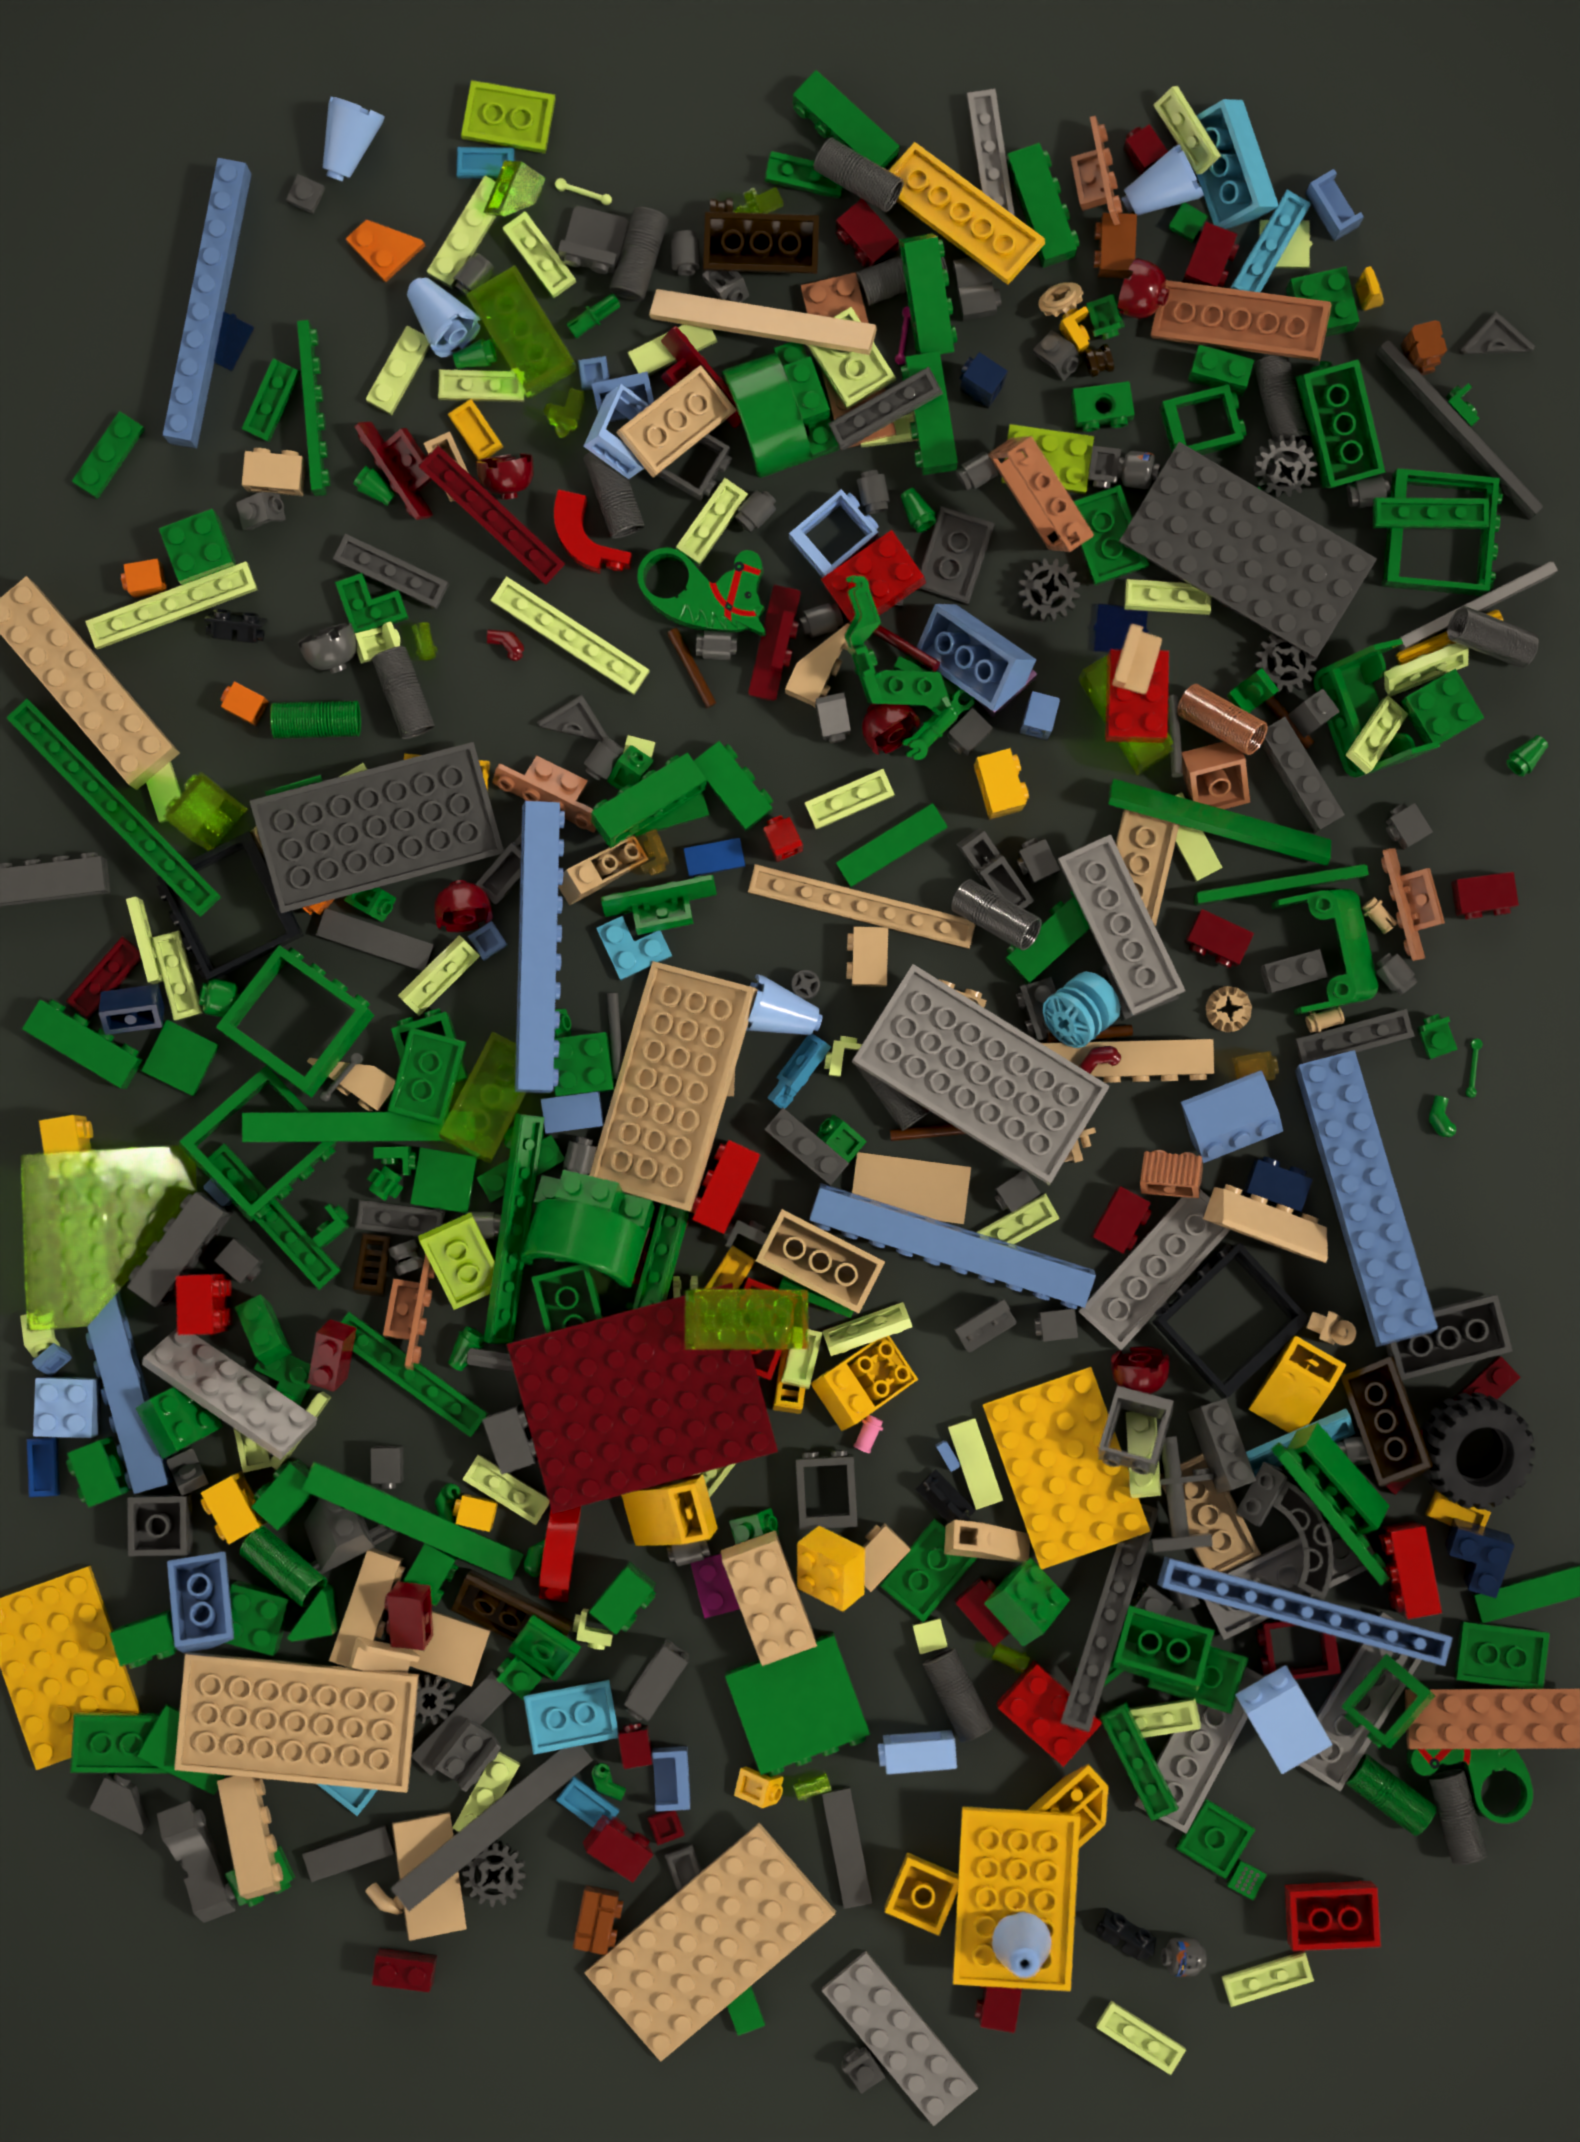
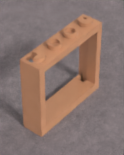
M1032 436L1010 438L988 453V456L1048 550L1071 552L1094 536ZM998 458H1007L1002 463L998 460ZM1055 531L1058 539L1051 543L1047 536Z

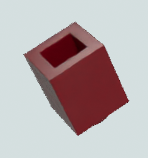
M1150 124L1143 129L1140 126L1136 127L1126 135L1127 139L1125 140L1123 150L1140 175L1168 152Z
M641 1722L625 1724L624 1729L619 1730L618 1733L623 1768L628 1769L652 1765V1747L648 1725L641 1726Z

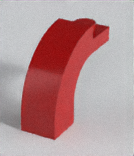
M558 489L554 506V521L559 539L568 555L580 566L600 574L602 563L606 564V568L614 571H623V568L630 569L633 559L631 552L598 545L585 534L583 520L588 502L586 496Z
M582 1506L554 1514L552 1510L550 1511L540 1575V1599L568 1602L573 1557Z

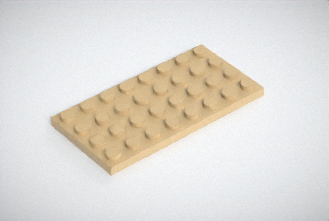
M652 961L589 1176L619 1182L623 1192L693 1212V1203L699 1192L758 989Z
M187 1652L184 1662L175 1770L407 1793L419 1674L364 1671L347 1667Z
M758 1823L619 1941L614 1948L612 1947L607 1952V1955H603L586 1969L585 1974L661 2062L832 1918L836 1911L763 1826Z

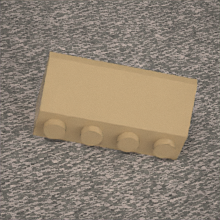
M1227 1184L1224 1189L1214 1187L1203 1220L1299 1256L1326 1263L1328 1258L1327 1227L1319 1225L1318 1218L1304 1213L1300 1218L1292 1215L1294 1210L1281 1204H1277L1276 1208L1266 1205L1267 1199L1251 1194L1250 1198L1241 1195V1189Z
M783 1209L756 1259L757 1262L857 1313H860L885 1261Z

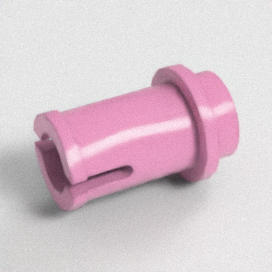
M868 1415L866 1419L861 1421L864 1424L853 1447L863 1452L871 1453L879 1430L883 1431V1421Z

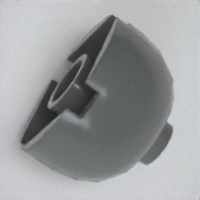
M341 623L319 631V634L314 636V639H312L310 634L297 642L307 663L318 670L329 669L331 674L346 669L345 663L351 660L357 651L355 632L351 623Z

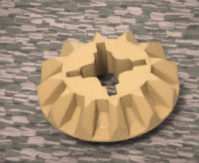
M1059 283L1049 288L1040 297L1038 302L1039 308L1046 316L1053 314L1057 317L1060 313L1067 314L1068 310L1076 309V304L1083 301V291L1077 283Z
M1229 986L1219 988L1207 1000V1018L1212 1026L1220 1031H1237L1243 1028L1251 1018L1252 1005L1248 995L1239 988ZM1227 997L1232 1006L1241 1007V1009H1237V1011L1232 1013V1022H1230V1017H1228L1227 1013L1217 1012V1009L1226 1006Z

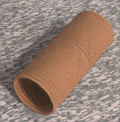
M1199 684L1191 685L1179 701L1177 707L1178 716L1246 755L1253 754L1265 739L1268 729L1266 722L1217 696Z

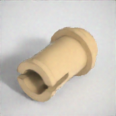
M1373 897L1362 907L1364 910L1363 915L1365 917L1369 916L1382 933L1386 934L1398 922L1381 905L1383 901Z
M1339 1006L1317 1014L1314 1011L1310 1012V1016L1305 1018L1310 1033H1320L1322 1029L1344 1024L1345 1021Z

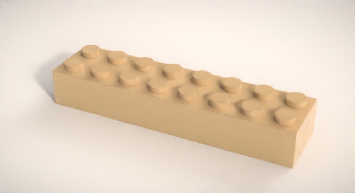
M27 576L24 577L0 598L1 636L131 787L138 790L180 754L32 580Z

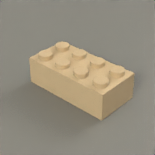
M776 1531L721 1550L724 1567L761 1665L764 1666L816 1647L813 1629Z

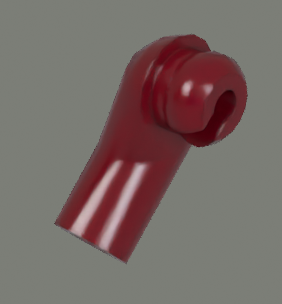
M488 629L487 644L503 645L508 651L507 657L512 661L522 659L524 645L513 632Z
M1113 1046L1094 1047L1078 1067L1091 1074L1098 1064L1108 1063L1111 1066L1119 1064L1121 1054Z

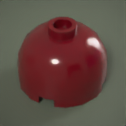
M1140 258L1135 259L1128 269L1134 271L1129 279L1125 278L1123 281L1118 309H1121L1119 312L1121 315L1140 319L1154 314L1160 305L1165 306L1170 290L1166 289V278L1163 271L1157 265Z
M520 453V458L515 459V456H511V454L475 461L479 482L491 494H500L501 500L517 498V492L525 490L530 485L534 475L532 454Z
M871 704L862 722V734L866 743L876 755H879L880 750L887 754L901 747V741L904 738L912 737L909 731L913 726L918 729L920 719L908 705Z
M464 880L450 883V886H447L439 893L434 904L437 927L441 929V925L446 926L447 932L472 931L479 928V922L485 920L487 924L493 918L487 893L481 887L467 883Z
M1148 1346L1130 1347L1132 1353L1122 1355V1350L1112 1355L1113 1379L1120 1387L1152 1394L1162 1388L1168 1379L1169 1355L1166 1353L1163 1356L1162 1350L1159 1348Z

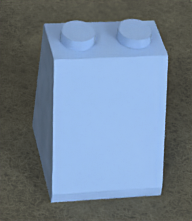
M1286 1665L1235 1694L1281 1774L1332 1746L1330 1739Z

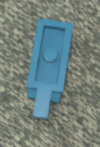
M814 1034L808 1035L776 1077L779 1080L778 1084L767 1098L779 1108L785 1109L793 1101V1097L801 1087L807 1083L810 1075L819 1063L824 1060L831 1046Z

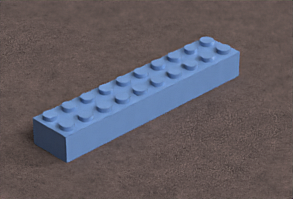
M1353 1050L1299 1064L1295 1073L1375 1345L1379 1347L1432 1333L1438 1327L1356 1052Z

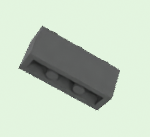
M784 1108L764 1129L830 1186L849 1164Z
M1225 1398L1188 1411L1206 1464L1210 1468V1474H1214L1213 1483L1217 1494L1255 1482L1253 1470L1227 1399Z

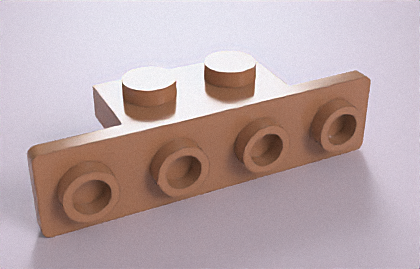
M1092 116L1090 121L1096 150L1071 157L1079 202L1082 211L1107 204L1114 225L1120 224L1118 213H1122L1123 210L1119 195L1114 196L1113 190L1118 188L1114 171L1109 172L1108 166L1113 165V160L1109 147H1104V142L1108 141L1105 125H1099L1096 116Z
M539 756L535 757L525 775L502 764H498L493 784L497 785L500 789L511 792L525 801L559 802L560 811L565 812L566 820L576 824L579 828L595 832L596 828L591 822V812L593 809L578 802L588 780Z
M1396 849L1383 850L1384 857L1381 858V863L1385 873H1389L1391 881L1389 893L1392 900L1396 901L1399 912L1396 913L1399 927L1401 929L1404 928L1406 940H1404L1405 951L1408 956H1411L1413 961L1424 959L1425 955L1418 931L1445 923L1431 870L1426 868L1403 875Z
M426 1253L420 1283L393 1279L383 1332L384 1337L409 1341L405 1367L408 1370H413L414 1363L419 1364L422 1347L417 1345L419 1335L424 1336L427 1318H423L424 1307H429L431 1303L432 1290H428L430 1278L435 1279L436 1275Z

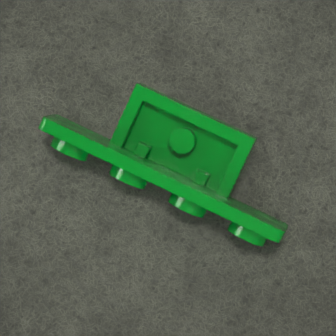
M713 875L696 876L693 879L678 882L670 881L663 885L641 887L637 890L623 893H612L601 897V903L605 917L633 912L637 935L694 924L689 901L715 896L717 892Z

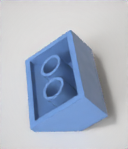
M1262 1070L1181 1102L1191 1142L1198 1155L1202 1157L1203 1163L1283 1132L1278 1108Z
M226 1552L167 1561L175 1648L182 1653L211 1649L234 1639Z

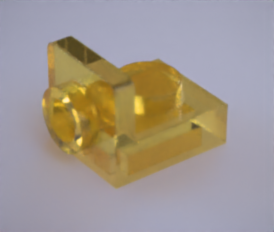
M656 829L646 832L648 840L643 842L649 858L653 856L656 858V860L640 866L644 874L649 872L650 876L667 870L665 865L670 864Z

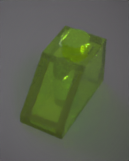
M505 160L483 213L504 217L534 205L541 195L542 186L546 178L522 161Z

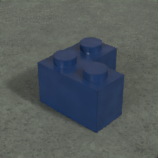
M1453 1518L1445 1546L1450 1556L1469 1561L1463 1578L1467 1589L1496 1598L1515 1546L1510 1534Z

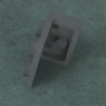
M576 206L572 212L566 239L561 240L559 245L560 259L565 264L573 267L584 266L591 268V270L597 273L614 274L628 229V220L625 217Z

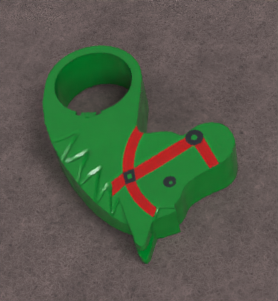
M674 548L656 549L647 554L640 563L637 578L642 594L652 607L667 619L682 626L702 631L735 633L750 630L760 636L766 635L764 627L760 622L765 609L758 597V588L763 575V565L759 555L754 551L744 550L740 552L735 558L734 569L726 572L716 583H711L684 553ZM662 560H675L683 564L689 572V579L686 585L687 590H683L678 595V598H659L650 593L646 588V577L653 565Z
M1409 1749L1407 1753L1408 1766L1412 1771L1423 1776L1433 1774L1440 1764L1452 1765L1462 1762L1475 1809L1482 1816L1494 1822L1502 1824L1516 1822L1523 1818L1531 1808L1533 1788L1530 1775L1522 1758L1515 1749ZM1504 1769L1513 1773L1517 1778L1521 1788V1795L1518 1804L1513 1810L1505 1814L1496 1815L1490 1813L1484 1806L1481 1798V1788L1485 1779L1492 1774V1770L1496 1772Z

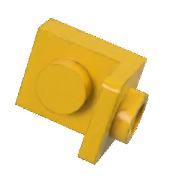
M1086 306L1080 310L1076 307V309L1069 310L1067 314L1065 313L1062 316L1063 320L1059 327L1065 339L1075 345L1079 355L1088 348V340H1090L1084 326H1078V323L1087 317L1089 311Z
M747 1766L740 1768L734 1796L760 1808L775 1805L783 1793L782 1783L784 1777L780 1775L772 1777L765 1774L761 1775L760 1772Z

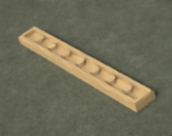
M656 289L649 313L650 318L654 320L867 355L871 353L877 331L875 324Z
M756 864L748 889L750 894L879 927H887L891 930L965 949H970L976 925L963 917Z

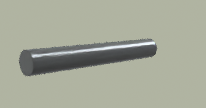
M1169 695L1168 729L1171 775L1177 778L1183 776L1180 721L1177 713L1178 696Z
M608 993L607 1006L613 1079H618L623 1062L618 993Z

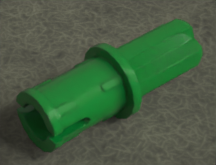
M609 294L591 308L587 306V310L570 322H567L566 325L577 339L595 325L600 326V321L620 308L621 305L615 295Z

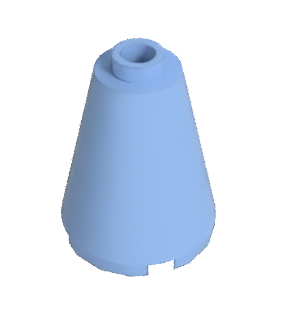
M330 96L323 157V168L328 170L326 176L342 182L344 177H351L385 118L383 115L372 110L368 112L367 109L362 108L360 105Z
M1178 144L1125 188L1126 196L1122 197L1128 213L1134 211L1138 216L1199 199L1204 196V193L1196 181L1197 178L1184 151H1182L1180 144Z
M417 278L410 283L407 297L431 349L437 356H452L453 352L451 350L458 346L463 349L475 339L480 330V325L478 324L480 318L474 311L429 278Z
M759 974L755 975L758 982H751L750 987H754L758 991L749 1015L746 1031L811 1035L813 1031L819 1030L822 1015L819 1014L818 1007L767 977Z
M1018 1912L1009 1917H1004L995 1927L992 1945L995 1956L1001 1964L1017 1976L1030 1977L1038 1971L1047 1959L1051 1949V1936L1045 1923L1036 1915Z

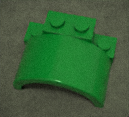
M790 342L774 348L773 353L722 371V378L730 390L739 413L759 478L839 450V444L828 424L831 421L827 400L811 356L807 357L803 344ZM805 427H809V436H808V437H807V434H806Z
M563 1170L561 1179L542 1175L534 1199L536 1209L521 1254L522 1262L532 1265L533 1259L536 1258L566 1260L602 1272L614 1279L620 1286L631 1287L655 1209L652 1200L624 1194L619 1182L566 1170Z

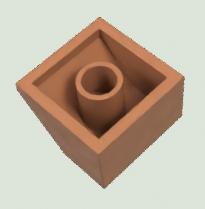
M1224 741L1182 752L1183 776L1190 800L1221 809L1250 803L1246 758L1243 752Z

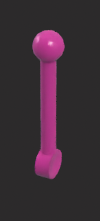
M909 306L905 307L902 311L904 322L899 352L895 356V362L899 365L904 364L906 358L904 351L910 320Z

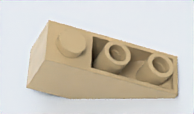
M847 623L797 662L785 688V694L814 707L817 698L828 696L831 686L827 685L831 675H837L842 664V660L838 658L842 649L847 650L848 647L844 634L850 624Z
M635 835L611 849L608 848L563 872V884L558 885L568 904L571 905L593 894L649 859Z
M309 1058L307 1062L314 1065L318 1059ZM339 1062L328 1077L335 1081L349 1063ZM356 1064L336 1089L346 1096L353 1093L360 1098L357 1103L367 1111L372 1112L375 1109L381 1112L391 1099L396 1080L378 1067Z
M954 1520L946 1525L944 1554L1019 1563L1029 1559L1030 1539L1028 1533L985 1523Z

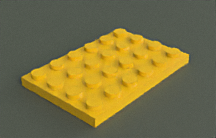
M1092 1367L982 1405L1041 1570L1151 1532L1139 1498H1132L1130 1495L1128 1467L1122 1465L1112 1467L1103 1463V1460L1098 1459V1449L1109 1414ZM1114 1431L1109 1448L1122 1451Z
M91 1565L0 1598V1668L36 1770L71 1758L74 1712L142 1713L125 1665L121 1667L119 1665L109 1634L113 1631Z
M962 1807L953 1984L1071 1991L1080 1814ZM1018 1912L1036 1915L1045 1923L1051 1936V1949L1047 1959L1038 1971L1030 1977L1017 1976L1001 1964L995 1956L992 1945L995 1927L1004 1917H1009Z

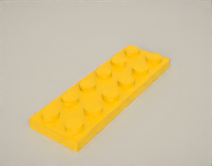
M916 142L910 146L889 170V172L904 181L902 191L896 202L1007 285L1045 245L1044 237Z

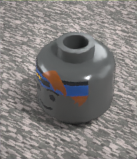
M1129 451L1125 457L1121 456L1118 465V479H1122L1123 485L1129 488L1147 490L1151 488L1161 472V464H1157L1155 455L1148 452Z
M1171 1938L1166 1948H1163L1161 1951V1961L1163 1966H1166L1168 1972L1173 1976L1194 1977L1200 1973L1201 1969L1205 1968L1207 1955L1205 1947L1200 1945L1199 1941L1195 1938Z

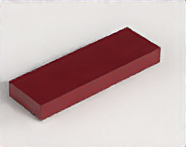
M122 936L66 1002L84 1018L90 1020L99 1010L101 992L116 990L141 962L142 958L139 949Z

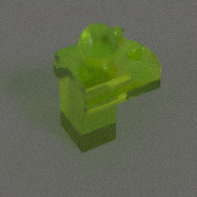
M753 187L743 193L745 205H739L734 213L767 214L783 207V200L777 187L759 195Z
M570 388L565 407L551 403L545 404L544 414L548 416L547 419L550 420V425H556L555 431L560 438L566 437L570 429L576 430L584 402V391Z

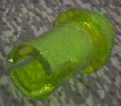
M419 623L420 627L417 624L413 625L412 630L417 646L416 656H419L420 661L436 658L438 648L433 644L430 623Z
M999 1642L991 1659L1015 1669V1673H1018V1671L1024 1673L1030 1657L1026 1655L1025 1651L1020 1653Z
M826 1773L802 1782L801 1779H798V1783L793 1784L798 1801L804 1800V1802H807V1798L832 1791Z

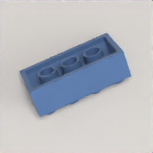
M956 604L934 605L917 645L918 649L940 661L937 672H940L941 675L992 711L998 710L1025 686L1036 662V659Z

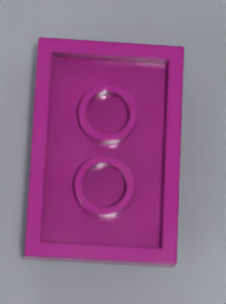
M721 1553L704 1557L702 1561L690 1563L704 1618L740 1609L724 1567Z

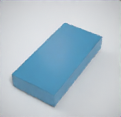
M457 147V178L483 179L484 176H487L490 179H514V148Z
M576 1776L570 1779L556 1798V1801L592 1828L603 1814L612 1819L613 1816L616 1817L620 1812V1809Z

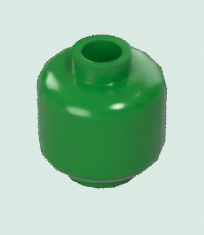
M212 978L207 984H202L198 1005L202 1006L205 1014L223 1018L241 994L237 993L238 988L234 982Z

